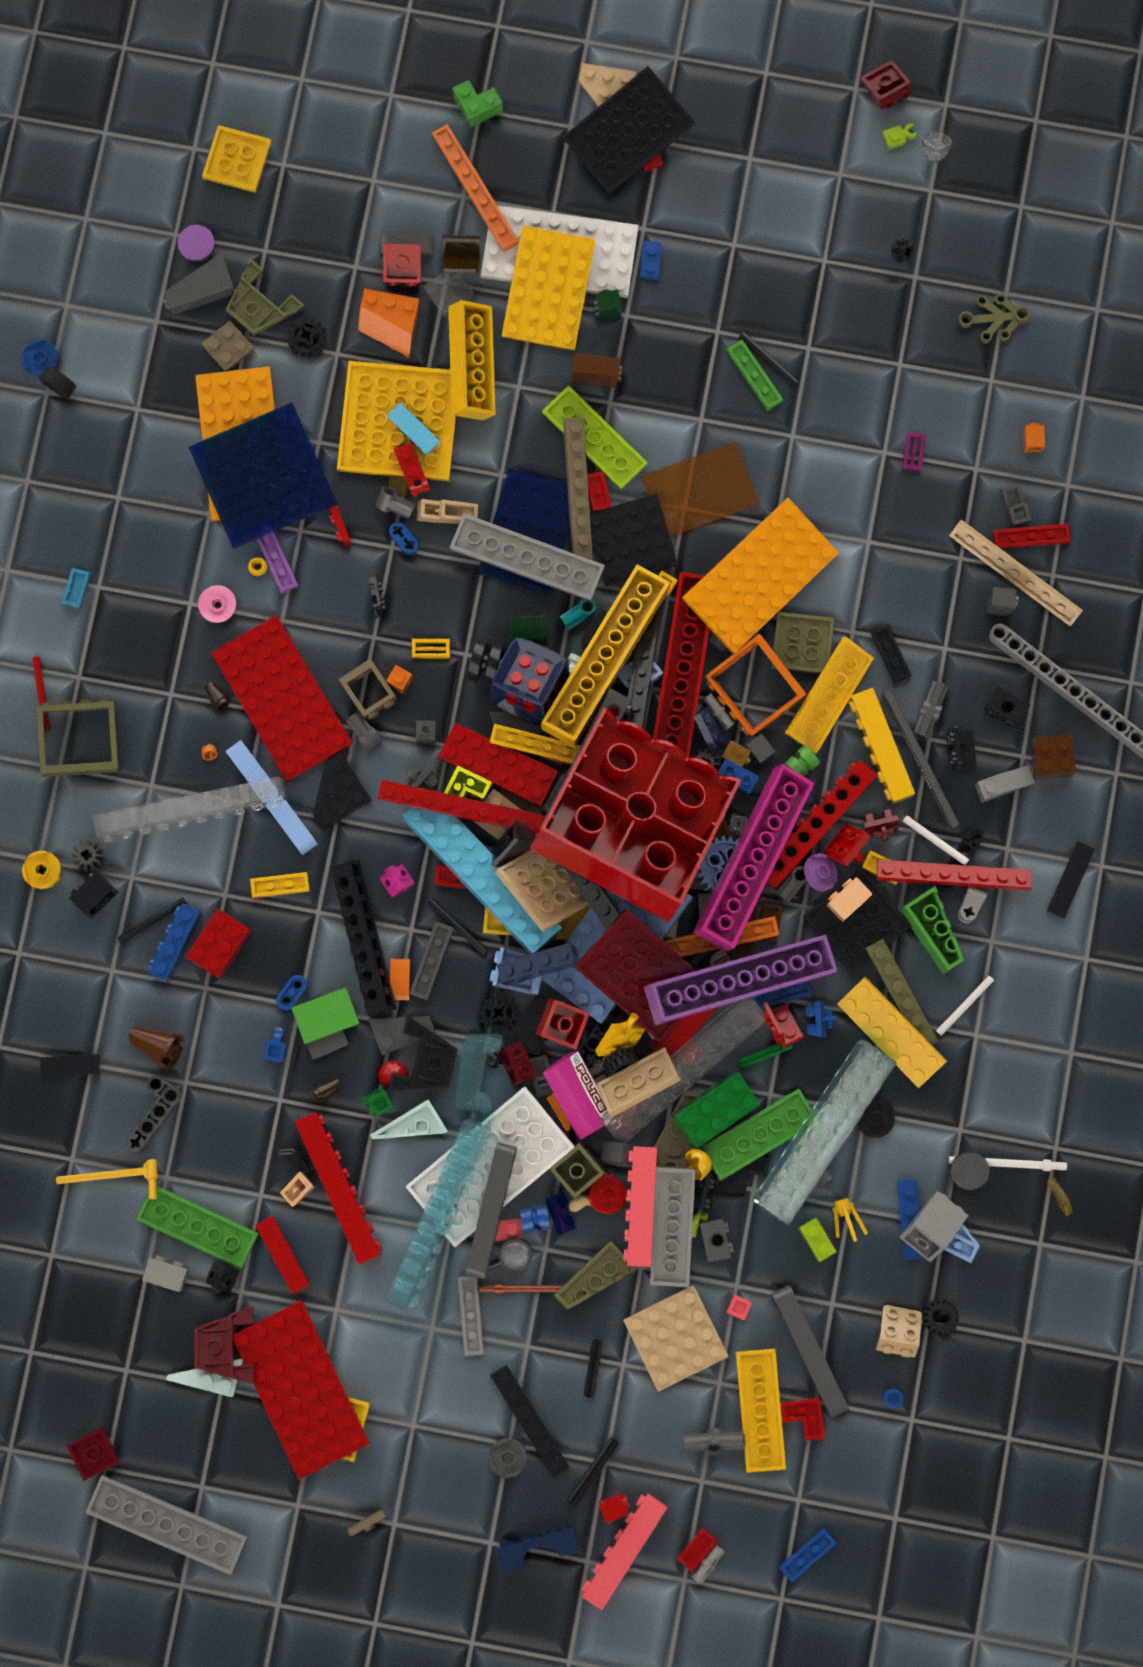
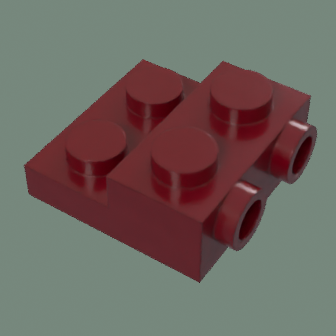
M892 60L860 77L861 83L869 91L871 99L880 110L893 107L896 101L900 99L906 100L912 93L910 80Z

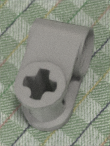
M976 887L967 888L957 914L960 922L968 924L976 918L985 901L987 892ZM966 910H969V911H970V912H969V915H970L969 917H966V916H965V915H966V913H965Z

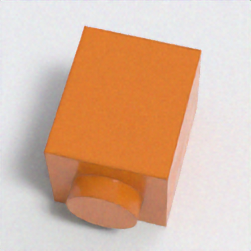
M1036 422L1028 423L1023 429V452H1042L1045 448L1044 425H1039Z
M395 665L386 682L389 687L404 695L413 680V675Z

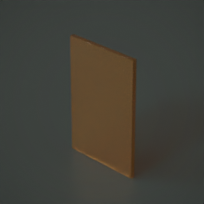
M736 442L641 476L648 496L658 494L670 537L760 504Z

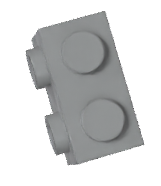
M158 1255L155 1258H149L142 1281L182 1292L189 1269L185 1268L186 1264L174 1261V1264L166 1262L167 1258Z

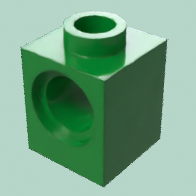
M376 1089L361 1098L369 1114L375 1117L393 1108L385 1090Z

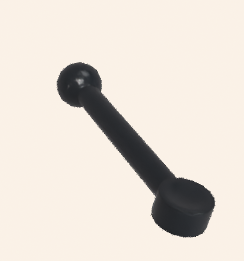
M585 1147L595 1160L608 1171V1175H615L614 1169H610L591 1152L589 1147Z

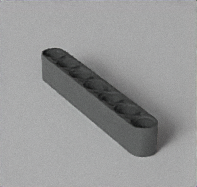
M500 1142L496 1145L469 1255L466 1275L486 1279L516 1157L517 1147Z
M790 1285L771 1293L830 1417L833 1418L849 1410Z

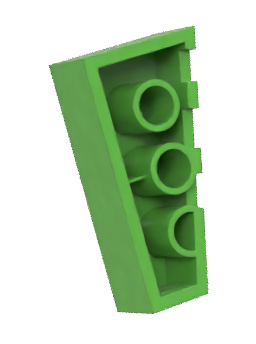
M936 886L905 905L900 912L911 924V929L942 974H945L959 965L964 959L956 938L951 931L950 922L944 913L943 904L939 900Z

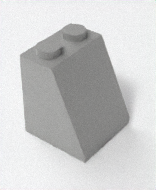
M937 1191L929 1198L899 1238L931 1262L945 1250L969 1215L961 1207L952 1203L945 1194Z

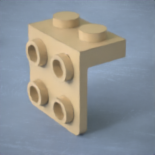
M885 1305L882 1310L881 1329L876 1350L886 1354L893 1353L903 1357L915 1358L920 1342L922 1313L920 1311Z

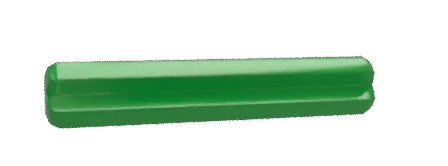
M780 1043L774 1044L740 1058L738 1064L741 1069H744L792 1049L793 1044L782 1048Z

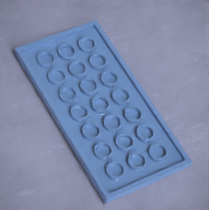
M604 888L605 893L619 914L626 908L661 940L666 937L693 899L687 893L679 909L671 920L667 922ZM591 908L565 943H571L576 946L579 960L606 931ZM574 967L543 975L541 978L583 1011L590 1013L589 1015L601 1024L604 1023L616 1006L610 998Z

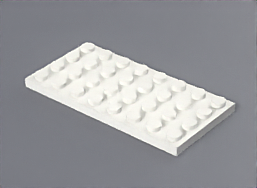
M498 206L518 241H520L522 225L596 239L586 292L597 294L605 289L610 291L618 289L620 297L628 298L638 225ZM488 228L481 278L512 282L519 244L503 253Z
M526 1086L405 1186L454 1247L476 1230L498 1142L517 1147L504 1206L575 1147Z

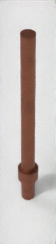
M479 1284V1292H495L497 1295H503V1293H556L563 1285Z

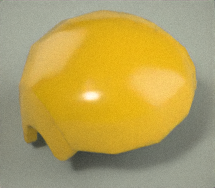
M696 1148L690 1149L685 1154V1160L689 1165L688 1168L695 1169V1178L702 1180L711 1171L712 1161L704 1151Z

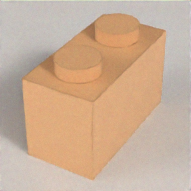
M857 877L853 881L851 878L842 885L844 889L839 894L836 891L828 898L830 902L827 906L842 922L872 895Z

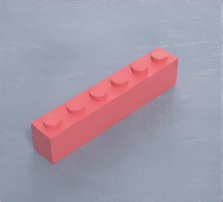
M633 1146V1150H629V1162H632V1170H628V1182H631V1190H627V1202H630V1210L626 1209L625 1220L629 1221V1229H625L624 1241H628V1249H624L623 1261H627V1266L651 1267L657 1148Z
M649 1493L639 1497L635 1504L638 1506L636 1511L629 1513L624 1521L627 1525L623 1530L619 1529L614 1537L616 1542L613 1547H607L603 1554L605 1557L602 1564L597 1563L592 1571L594 1574L591 1581L587 1580L581 1588V1591H583L582 1597L600 1610H603L668 1508L667 1505Z

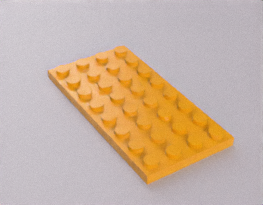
M270 366L195 375L211 521L286 513Z
M787 498L689 590L682 599L734 654L833 560L839 552L798 507Z

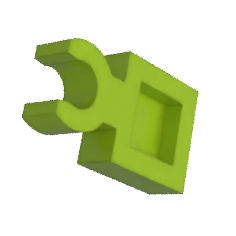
M913 123L906 125L905 129H901V126L898 125L882 132L888 150L905 145L907 142L906 138L912 140L917 137V132L909 133L908 131L913 129Z

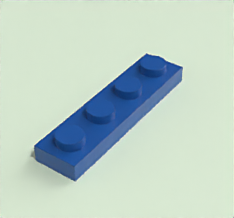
M917 1180L897 1181L901 1234L920 1211ZM902 1240L904 1260L924 1258Z

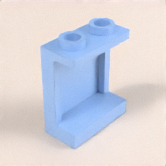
M501 947L500 952L496 951L494 962L499 964L529 954ZM496 966V970L491 971L490 981L493 982V987L538 995L542 976L506 986L501 983Z

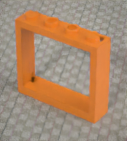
M761 634L757 635L706 675L708 679L706 681L707 685L712 691L715 689L719 693L717 698L723 706L726 704L731 709L729 714L735 721L739 720L742 723L740 728L746 736L749 734L751 736L757 735L808 696ZM759 645L797 695L753 728L715 678Z

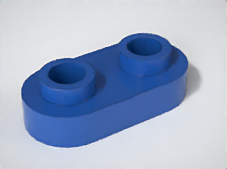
M294 975L288 980L276 999L279 1008L289 1011L292 1007H295L308 986L303 976ZM296 982H301L299 989H296L294 986ZM285 998H290L289 1004L283 1003Z

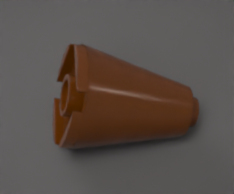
M136 1026L130 1030L128 1035L129 1042L166 1071L169 1070V1066H175L183 1052V1047L180 1046L181 1041L185 1043L184 1036L178 1033Z

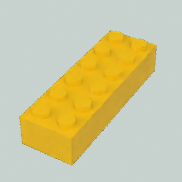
M460 300L448 306L452 415L483 421L496 415L492 306Z

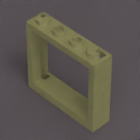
M100 699L99 702L91 703V700H81L77 704H72L71 701L60 702V705L46 702L41 703V706H37L40 774L42 777L119 772L114 701ZM109 709L112 762L46 765L44 713Z

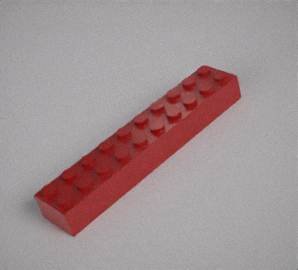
M680 572L653 740L668 741L679 747L686 758H689L695 723L693 716L697 711L710 628L682 599L704 576Z

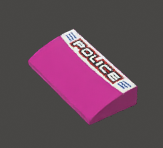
M578 1051L569 1052L543 1072L579 1140L595 1132L614 1118L609 1114L600 1091Z

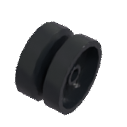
M477 639L470 661L468 680L478 682L484 671V684L492 685L494 675L503 659L504 646L494 643L490 648L489 654H487V641Z

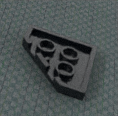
M342 753L325 762L313 816L323 831H326L372 802Z

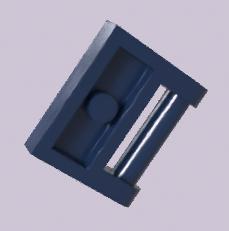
M709 705L698 711L693 717L711 751L727 739L724 734H721Z

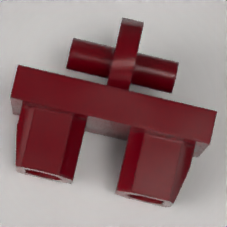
M891 809L882 811V819L878 820L875 819V815L872 813L864 815V832L869 836L874 835L875 838L882 837L883 842L888 841L887 835L894 834L893 830L899 829L898 815H894Z

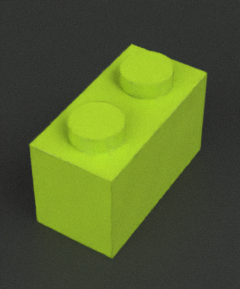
M813 1218L798 1227L818 1262L836 1253L834 1246L817 1218Z

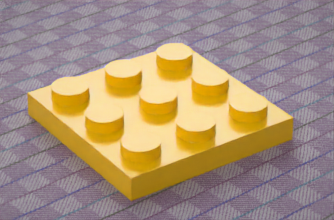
M218 125L203 171V179L256 193L271 147V139Z

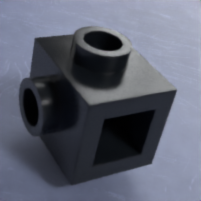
M214 1261L205 1283L211 1285V1290L222 1294L223 1291L231 1293L240 1271Z

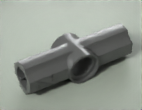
M933 681L927 698L924 699L919 712L920 716L913 732L920 739H929L935 721L937 722L943 707L941 705L948 686L944 683Z
M711 1428L707 1433L684 1435L685 1452L706 1451L711 1455H719L723 1450L744 1449L746 1445L744 1431L723 1432L721 1429Z

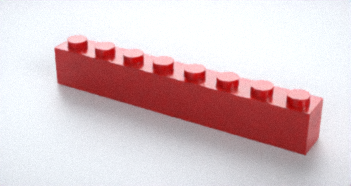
M314 1112L294 1121L358 1265L380 1256V1251L383 1250L379 1239L375 1240L372 1235L375 1230L370 1221L367 1222L364 1217L367 1214L363 1204H359L356 1199L359 1195L355 1186H350L348 1181L351 1178L346 1167L342 1168L340 1161L343 1159L339 1150H334L332 1143L335 1141L331 1133H327L324 1128L327 1124L323 1115Z

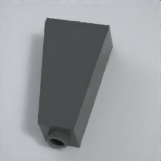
M223 255L216 256L164 292L166 299H163L166 310L170 309L172 315L233 295L235 290Z

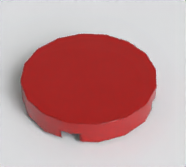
M612 1175L601 1176L588 1189L590 1205L601 1214L609 1215L618 1212L626 1202L627 1192L624 1184Z

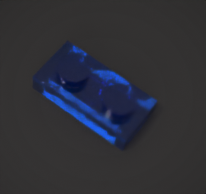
M563 1192L545 1198L558 1235L577 1229Z

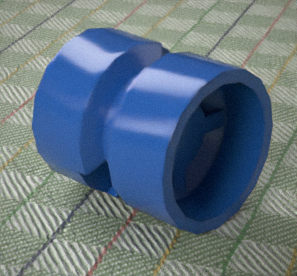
M547 1205L536 1206L533 1210L531 1207L520 1208L523 1234L534 1232L535 1229L539 1231L550 1230Z

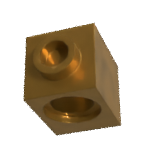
M731 740L721 760L728 759L741 767L747 768L752 759L750 757L751 751Z

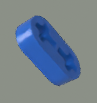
M399 522L390 526V536L400 549L407 555L415 554L419 548L418 542L410 531ZM397 528L399 530L402 528L401 533L404 537L401 538L399 534L394 535V529ZM407 540L410 544L414 543V549H405L407 545L404 541Z

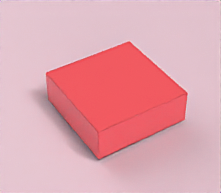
M734 1294L726 1313L745 1321L752 1302Z

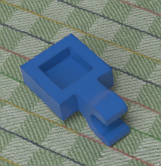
M275 1028L273 1040L267 1039L263 1059L283 1063L287 1046L286 1043H282L285 1029Z

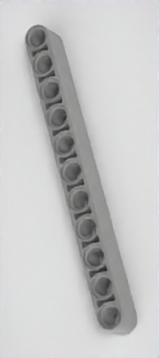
M1004 624L993 626L989 632V639L993 644L1143 759L1142 730ZM994 631H1001L1003 633V637H996ZM1009 642L1017 643L1018 649H1012L1009 646ZM1024 654H1031L1033 661H1027ZM1040 665H1045L1048 668V672H1041ZM1055 677H1061L1063 684H1057ZM1075 688L1079 693L1078 696L1071 695L1070 689ZM1085 700L1092 701L1094 707H1087L1085 704ZM1106 712L1109 715V719H1102L1100 713ZM1117 723L1123 725V732H1120L1116 729ZM1131 735H1136L1139 738V743L1132 742Z

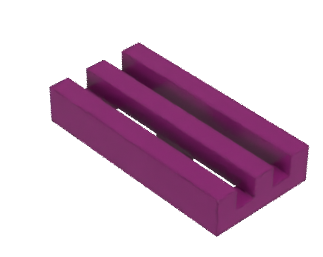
M907 432L902 470L908 469L909 471L921 472L926 434ZM914 437L910 465H907L910 438ZM921 438L918 466H914L917 440Z

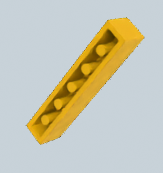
M870 688L852 695L850 702H848L852 713H856L858 718L855 720L857 727L864 733V737H862L866 748L869 747L871 751L869 755L873 765L877 766L879 771L877 772L879 782H883L885 786L883 791L887 801L890 800L891 804L913 797L915 791L874 689Z

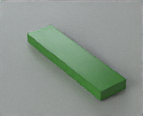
M740 340L726 350L767 412L783 402V398L743 340Z

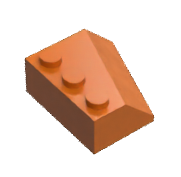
M364 288L358 331L387 345L390 349L398 351L409 359L421 307L420 300L418 298Z

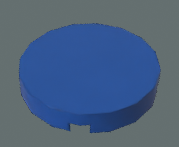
M42 339L33 340L25 346L21 354V361L28 373L32 376L40 377L47 366L55 369L58 367L59 354L53 344Z

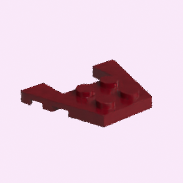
M248 1306L239 1312H233L229 1316L219 1320L216 1319L194 1329V1364L196 1370L255 1384L254 1364L234 1366L233 1341L234 1326L254 1324L253 1306Z

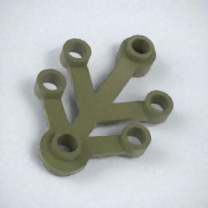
M999 293L996 295L994 302L997 306H1004L1010 311L1004 313L988 301L985 295H980L976 300V305L979 308L987 309L992 314L973 316L971 312L964 311L960 314L958 323L961 327L968 328L976 323L993 322L980 336L981 342L987 344L1004 321L1012 320L1008 327L999 333V339L1002 342H1006L1019 324H1026L1030 320V310L1025 306H1015L1006 299L1004 294ZM1001 297L1004 301L999 302L997 298ZM979 299H983L985 303H979ZM1018 314H1023L1024 318H1019ZM962 319H968L969 323H963ZM1006 333L1008 337L1003 338L1001 334ZM983 335H988L989 339L985 340Z

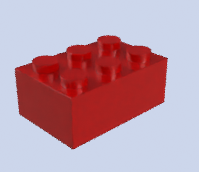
M217 908L186 955V958L221 980L253 931Z

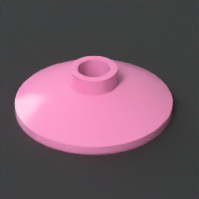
M211 586L200 595L198 601L199 611L210 622H224L235 612V596L232 591L224 586ZM216 603L222 604L219 609L215 608Z

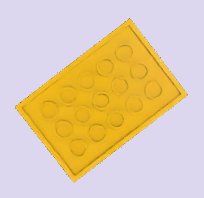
M522 225L502 337L575 351L596 239Z

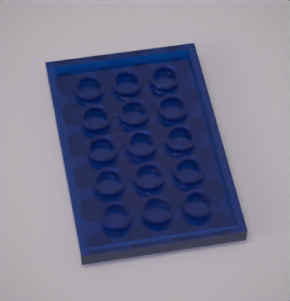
M509 467L492 524L564 550L570 530L567 483ZM483 561L480 562L477 575L547 595L551 593L552 587Z

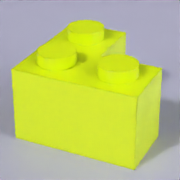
M457 765L444 793L463 798L469 795L484 802L493 784L491 781Z

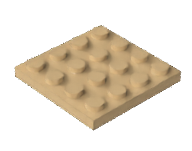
M533 850L503 865L495 872L542 932L589 905L563 866Z
M694 1285L623 1320L658 1392L729 1357Z

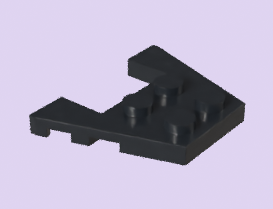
M406 1016L402 1034L421 1039L411 1078L391 1073L387 1090L449 1087L458 1049L429 1031L428 1028L419 1024L413 1018Z

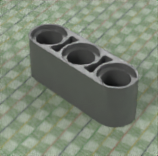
M384 235L380 237L379 256L383 258V244H421V259L433 257L432 236Z

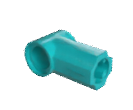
M582 599L579 604L561 615L560 618L570 631L588 617L595 615L597 611L596 603L593 599L592 601ZM587 603L593 605V609L590 612L583 610V606Z

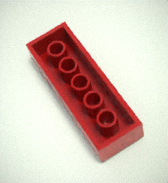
M454 724L438 756L440 761L454 768L458 765L491 781L493 786L541 809L543 808L560 776L557 770L513 749L489 743V738L460 724Z

